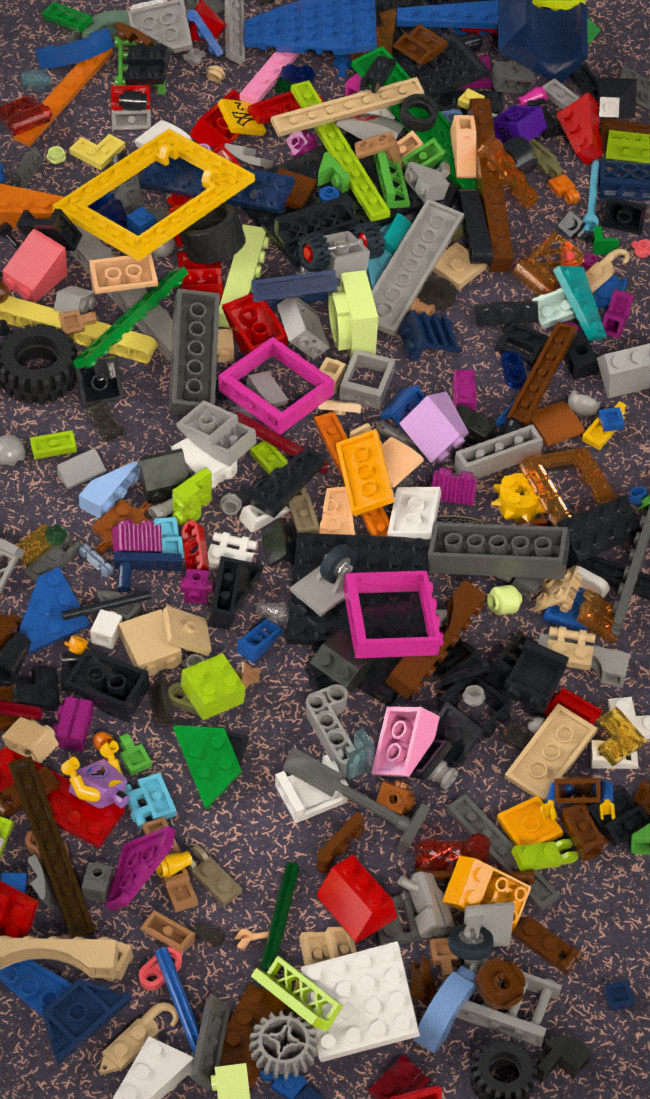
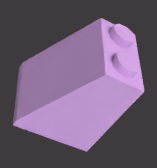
M447 392L427 395L399 423L430 463L445 461L451 455L449 452L453 448L456 449L465 442L464 437L469 433Z

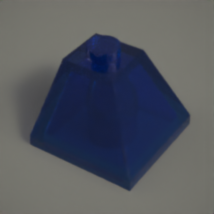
M108 192L88 206V208L127 229V215L121 200L115 198L114 193Z

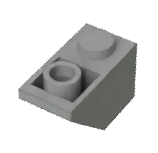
M415 162L408 163L404 179L424 203L427 199L437 201L445 198L449 183L439 171Z

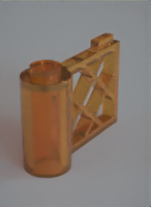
M554 232L527 259H523L516 264L513 269V276L538 296L555 291V286L559 282L557 277L550 273V267H579L584 262V253L557 232ZM555 240L561 243L560 249L550 250V245ZM573 252L576 254L572 260L564 261V253ZM561 254V261L550 262V255ZM547 255V263H537L535 260L539 256Z

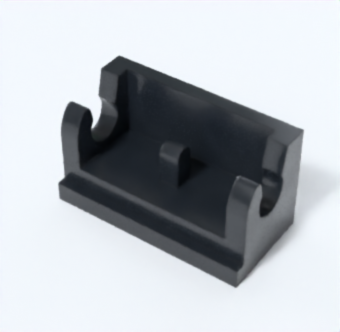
M544 98L534 101L529 100L528 106H539L540 104L547 103ZM541 106L547 129L540 134L542 138L547 139L563 134V129L560 128L562 126L560 121L554 120L547 106Z

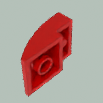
M186 252L177 253L178 268L185 267L188 272L182 279L183 283L180 285V289L220 293L221 300L223 296V283L220 262L197 264L189 260Z

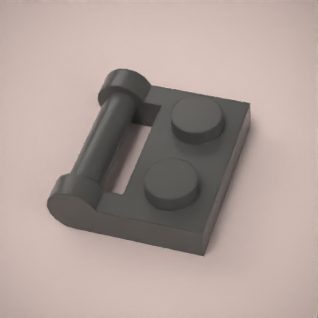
M410 892L391 897L394 902L397 919L376 931L380 946L397 941L399 945L423 940L424 938L420 936L415 921L416 914ZM399 906L404 907L410 928L408 933L403 932L397 911Z

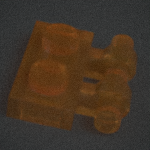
M589 589L585 590L583 597L587 600L581 604L577 621L608 643L616 642L618 636L614 637L611 634L615 614L612 613L614 604L603 600L602 595L597 592L593 593Z

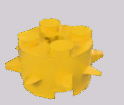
M531 472L514 473L504 476L501 484H494L493 488L498 493V499L492 501L491 505L498 506V510L504 516V519H513L516 523H529L538 513L547 512V508L542 504V498L548 496L549 492H543V487L539 480L536 479L535 474Z

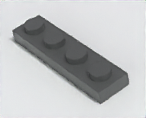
M214 994L206 998L190 1078L206 1091L212 1090L211 1075H216L215 1067L220 1065L231 1009Z

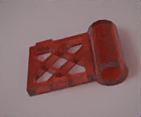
M24 96L0 106V121L8 126L13 136H17L50 122L52 112L48 105L45 106L43 103L37 104V99L33 96Z
M475 833L469 836L467 841L422 840V842H417L415 872H417V867H422V870H454L459 856L476 858L488 864L491 846L490 839L484 834Z

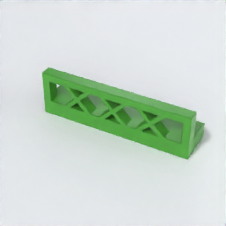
M385 151L373 154L383 199L387 207H410L400 161L394 163L392 158L390 160L387 159ZM389 167H392L397 171L392 174L390 173ZM392 181H395L400 185L397 188H395L393 186ZM395 195L402 197L404 200L395 201Z

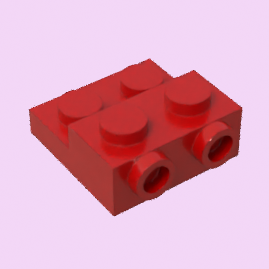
M0 881V935L12 938L29 936L39 901Z

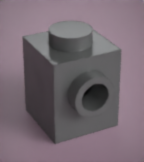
M88 862L81 887L84 899L106 903L113 881V866L103 862Z

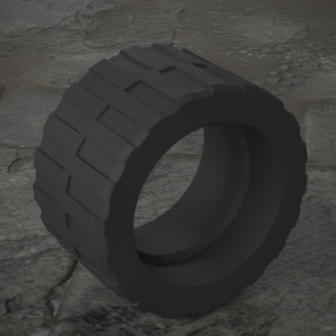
M222 203L179 233L187 257L191 262L197 264H213L228 259L238 253L246 242L236 208L226 203Z

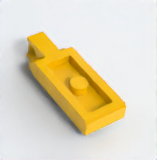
M619 401L614 408L620 407L623 416L627 405ZM598 416L583 434L582 441L600 451L617 430L603 432Z

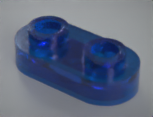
M288 64L282 67L280 76L291 82H305L309 80L312 83L316 73L308 65L297 67Z
M513 351L504 353L501 358L504 381L508 387L519 389L523 387L526 381V371L522 357Z

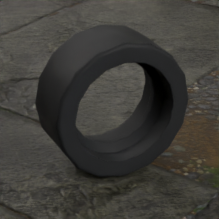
M412 94L403 101L399 113L400 120L406 128L414 132L429 131L435 125L439 110L438 105L431 97L424 94ZM420 107L425 109L430 117L418 119L412 116L408 109Z

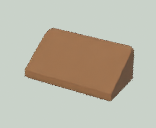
M155 910L140 927V930L180 953L186 951L195 942L196 933Z

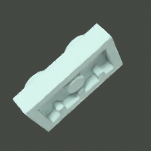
M562 288L532 299V301H538L539 324L542 329L552 327L557 322L563 323L577 318Z

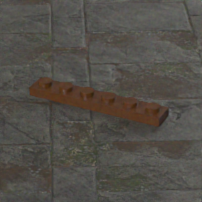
M561 322L556 323L506 417L507 420L510 417H514L521 421L525 427L529 425L577 334L576 326Z

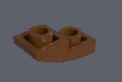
M122 23L114 25L117 29L116 34L122 41L127 40L131 44L135 40L137 44L142 43L146 46H155L152 39L138 29Z

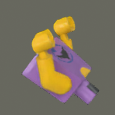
M112 741L109 745L106 742L100 749V753L105 758H108V761L102 759L79 770L77 769L80 767V763L76 757H71L62 764V772L71 777L69 779L71 783L68 792L101 809L113 803L120 808L127 805L130 798L124 793L127 779L121 772L118 759L114 757V754L119 749L116 741Z

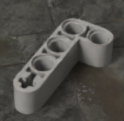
M335 684L308 695L306 698L305 714L331 761L336 762L339 773L344 776H352L357 771L358 753L336 716L347 708L348 691L342 685Z

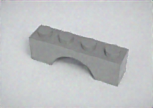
M540 633L538 644L547 648L548 639L557 641L558 637ZM564 639V642L578 644L576 640ZM585 644L586 646L594 647L591 668L597 673L600 683L623 688L630 654L620 650L602 648L598 645Z

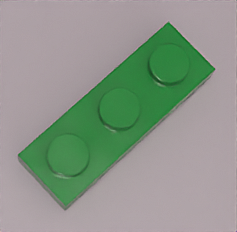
M53 2L41 13L44 20L82 33L93 22L91 15Z

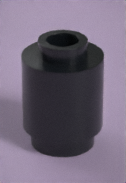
M476 32L460 36L473 52L481 49L483 41Z
M123 91V95L119 94V106H123V110H146L147 94H142L139 91Z

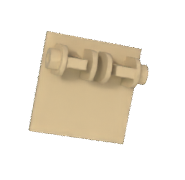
M578 566L566 569L565 579H544L541 592L536 598L533 612H538L554 605H558L562 612L571 610L582 581L581 575L577 573Z

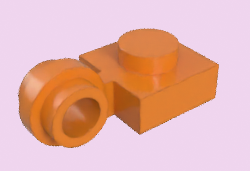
M566 174L548 180V186L557 197L564 195L568 205H575L580 201L581 197L578 190L575 189V185Z

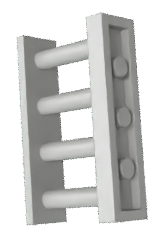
M486 958L481 960L464 959V967L478 974L479 969L489 960ZM522 972L526 980L523 994L526 992V989L541 994L532 1020L529 1022L517 1017L522 1000L512 1008H509L507 1013H502L491 1009L485 1001L479 1005L468 999L456 1018L542 1047L547 1028L542 1027L541 1022L550 998L559 999L562 985L557 984L552 979H543ZM497 979V984L499 987L501 986L502 981H499Z

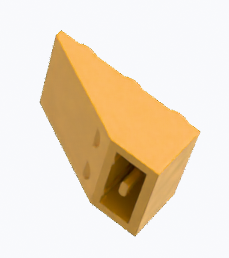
M459 856L442 902L464 913L465 906L514 902L513 932L518 924L531 886L476 858Z

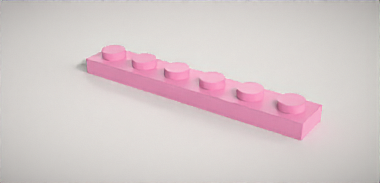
M275 51L242 90L240 100L250 104L261 102L276 84L277 78L286 72L301 53Z

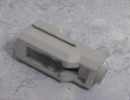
M420 871L413 874L411 880L401 876L398 880V885L410 891L417 912L415 921L420 936L428 939L447 938L456 925L449 905L442 902L445 893L438 888L433 873Z

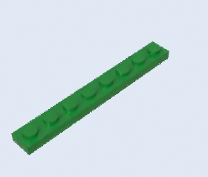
M185 267L171 270L158 282V286H154L82 352L72 362L76 369L83 367L88 369L97 363L96 359L107 354L110 351L109 347L120 342L124 333L134 329V324L143 320L149 310L156 308L159 305V300L169 296L172 288L183 283L182 279L188 274Z

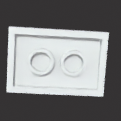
M397 487L387 532L388 536L431 539L441 498L440 487Z

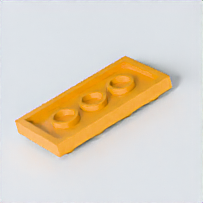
M377 429L336 443L353 516L394 503L395 498Z

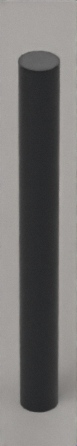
M148 590L62 611L61 616L64 621L100 612V609L109 610L151 599V593Z

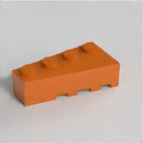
M0 183V225L7 222L12 228L18 229L16 224L24 210H28L35 219H50L53 213L52 205L64 197Z

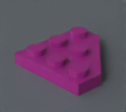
M167 826L123 845L105 908L115 911L128 906L172 849L175 829Z

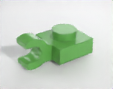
M128 733L119 737L121 740L119 744L123 750L120 753V758L130 776L152 767V761L142 744L135 746Z

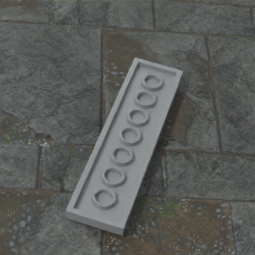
M427 199L371 291L378 314V330L392 336L395 335L409 312L412 303L419 295L462 223L464 213Z

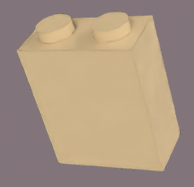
M161 609L118 623L120 639L133 666L148 671V675L152 676L158 671L166 668L173 669L182 663L181 648L168 644L164 615Z

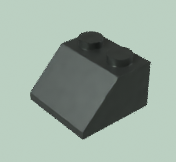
M182 448L139 458L141 486L148 503H161L164 500L173 498L172 490L189 479Z
M341 629L321 645L310 663L353 693L377 658H355L352 636Z

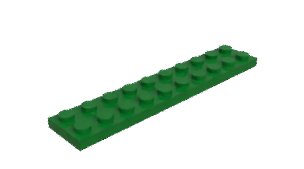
M381 46L353 60L351 66L363 78L377 56L394 58ZM396 62V67L383 86L411 78ZM403 103L387 107L402 124L399 113ZM420 107L408 109L409 113L418 119L430 117L429 113ZM439 111L433 128L429 131L414 133L424 144L432 138L436 139L445 152V155L437 165L439 166L443 161L450 165V174L447 177L453 184L459 185L460 189H477L476 178H456L450 136L451 123Z

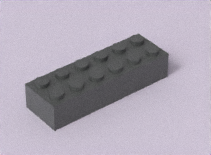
M187 289L177 290L174 299L168 414L186 416L203 400L215 405L220 293Z
M434 522L428 551L430 573L565 579L570 547L568 527Z

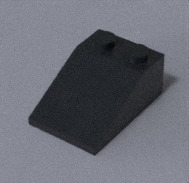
M86 648L64 683L65 687L83 699L91 700L95 707L106 714L128 723L150 688L148 671Z

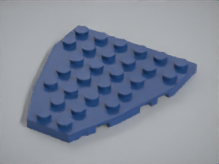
M300 0L280 6L244 20V46L266 50L270 46L275 47L276 52L304 54L308 50L316 51V54H323L324 50L333 51V55L373 51L377 49L376 0Z

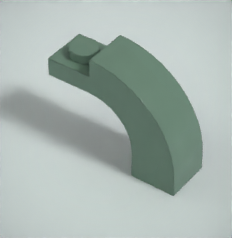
M113 10L93 16V22L90 24V27L82 32V38L91 37L90 33L109 28L111 35H117V29L114 26L116 23L130 26L128 11Z

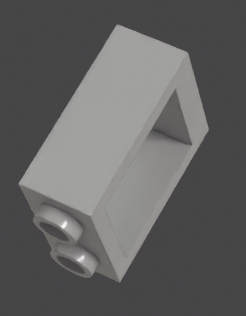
M298 297L287 298L277 305L290 343L313 359L330 348L318 312Z
M355 349L340 385L339 399L359 402L364 406L380 409L394 375L395 359ZM356 366L384 372L379 388L376 389L350 382Z

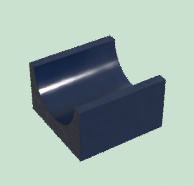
M499 0L498 52L549 80L555 78L562 84L588 58L587 5L580 2L571 9L553 12L535 6L532 0Z

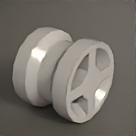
M442 760L429 776V779L432 782L437 781L440 787L446 790L456 779L458 770L448 767L447 762Z

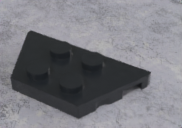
M446 625L442 626L441 629H440L441 632H443V634H444ZM460 638L454 647L448 646L446 650L449 653L442 663L437 661L434 664L437 669L432 676L444 686L492 669L484 658Z

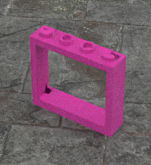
M272 337L219 375L218 390L281 435L334 395V380L317 369L315 365L303 359L298 353L293 352L285 344ZM271 356L316 387L283 412L238 381Z
M427 571L345 573L343 590L355 658L435 656L439 654L440 646H443V632H439L440 616L435 613L437 602L436 597H432L433 582H429ZM419 592L427 637L366 639L358 593Z

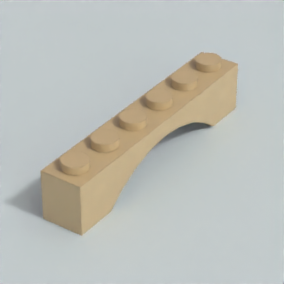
M0 936V970L14 963L26 960L51 959L71 964L82 970L90 978H116L119 950L116 940L111 938L86 939L84 937H74L73 939H62L52 936L48 939H39L33 936H25L23 938Z

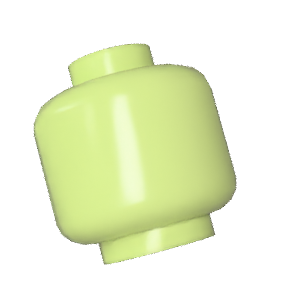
M512 585L494 587L487 597L489 609L499 616L516 613L522 603L521 593Z

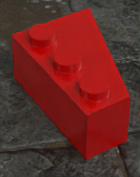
M589 92L556 114L576 155L585 165L590 164L603 155L602 138L599 132V103Z

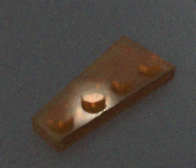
M494 134L488 136L476 154L480 158L484 156L489 161L487 166L492 171L494 169L498 171L500 180L504 185L511 186V192L526 209L533 207L538 199L536 190L528 184L524 173L518 170L512 156L508 155L504 150L502 142Z

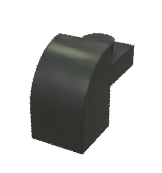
M566 1035L552 1037L545 1042L543 1055L536 1061V1079L543 1083L558 1066L575 1079L589 1064L593 1051L574 1037Z

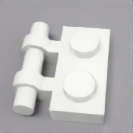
M214 532L213 541L220 542V545L210 544L208 550L209 567L217 568L221 556L252 562L254 553L247 552V549L256 550L258 542L250 540L249 537L243 536L239 538L231 536V533L223 532V534ZM228 544L239 546L240 548L239 550L228 548Z

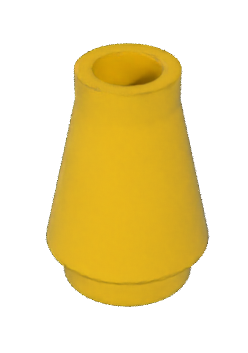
M184 851L168 854L157 867V875L160 878H169L186 866L191 865L192 857L190 853Z

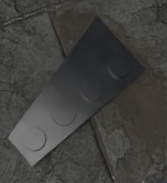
M308 448L287 461V465L282 468L277 467L271 471V475L255 481L254 485L246 490L244 488L239 491V498L275 518L327 463V458Z

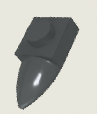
M104 590L97 592L100 602L125 596L114 591ZM139 603L109 609V611L122 615V622L135 618L142 610Z

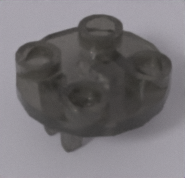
M428 276L417 298L425 304L435 305V310L445 311L456 301L457 290L455 285L445 278Z

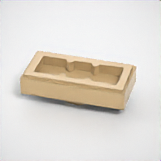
M326 400L318 406V409L333 410L336 415H346V412L361 413L362 404L359 402Z

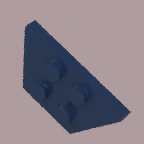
M78 979L42 1011V1017L56 1062L60 1065L132 1001L131 995L125 992L123 995L112 992L108 987L96 986L89 981Z

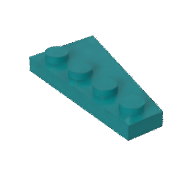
M558 266L553 271L589 341L603 340L606 337V333L584 267Z

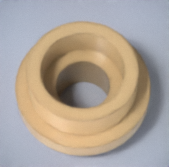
M209 66L207 78L210 81L220 83L225 78V73L220 66Z

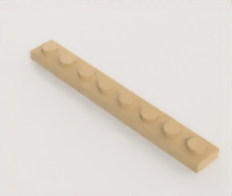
M417 77L380 87L377 93L367 90L272 116L271 123L277 136L280 137L400 104L409 95L424 94V90Z

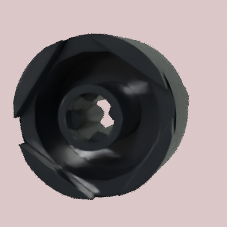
M512 136L497 146L500 170L508 183L516 182L536 169L538 165L537 157L534 158L532 154L534 149L524 137Z

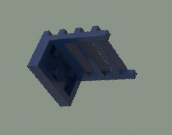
M412 310L398 329L409 360L416 361L426 347L462 353L463 349L458 347L450 326L453 323L452 320H449L444 315L442 318H438L437 314L427 316L426 312L417 314L416 310Z

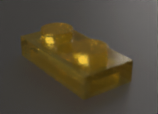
M43 524L16 545L25 551L22 559L18 560L28 567L54 544H57L60 539L59 536Z

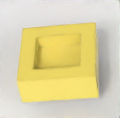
M467 89L458 99L457 105L468 109L470 98L484 99L485 96Z

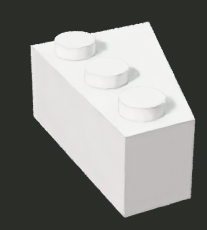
M148 1037L113 1099H162L168 1092L173 1091L177 1084L187 1075L191 1074L194 1057Z

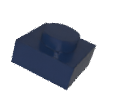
M628 980L604 985L603 991L610 1012L634 1007L635 1001Z

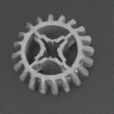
M281 1010L278 1017L271 1012L269 1020L262 1017L260 1020L261 1025L255 1024V1033L250 1034L251 1043L249 1044V1050L252 1052L251 1059L257 1061L256 1067L258 1069L264 1067L265 1075L272 1071L274 1072L273 1077L275 1079L279 1077V1074H283L284 1079L287 1080L290 1073L297 1078L298 1070L305 1073L307 1065H313V1057H316L318 1054V1049L316 1048L318 1046V1039L315 1038V1029H311L310 1023H303L301 1016L294 1018L292 1011L289 1013V1016H284V1012ZM291 1032L297 1034L303 1042H299V1039L294 1038ZM287 1038L286 1046H283V1050L281 1052V1044H284L285 1039ZM264 1047L268 1048V1051L274 1052L276 1054V1058L269 1055L264 1049Z

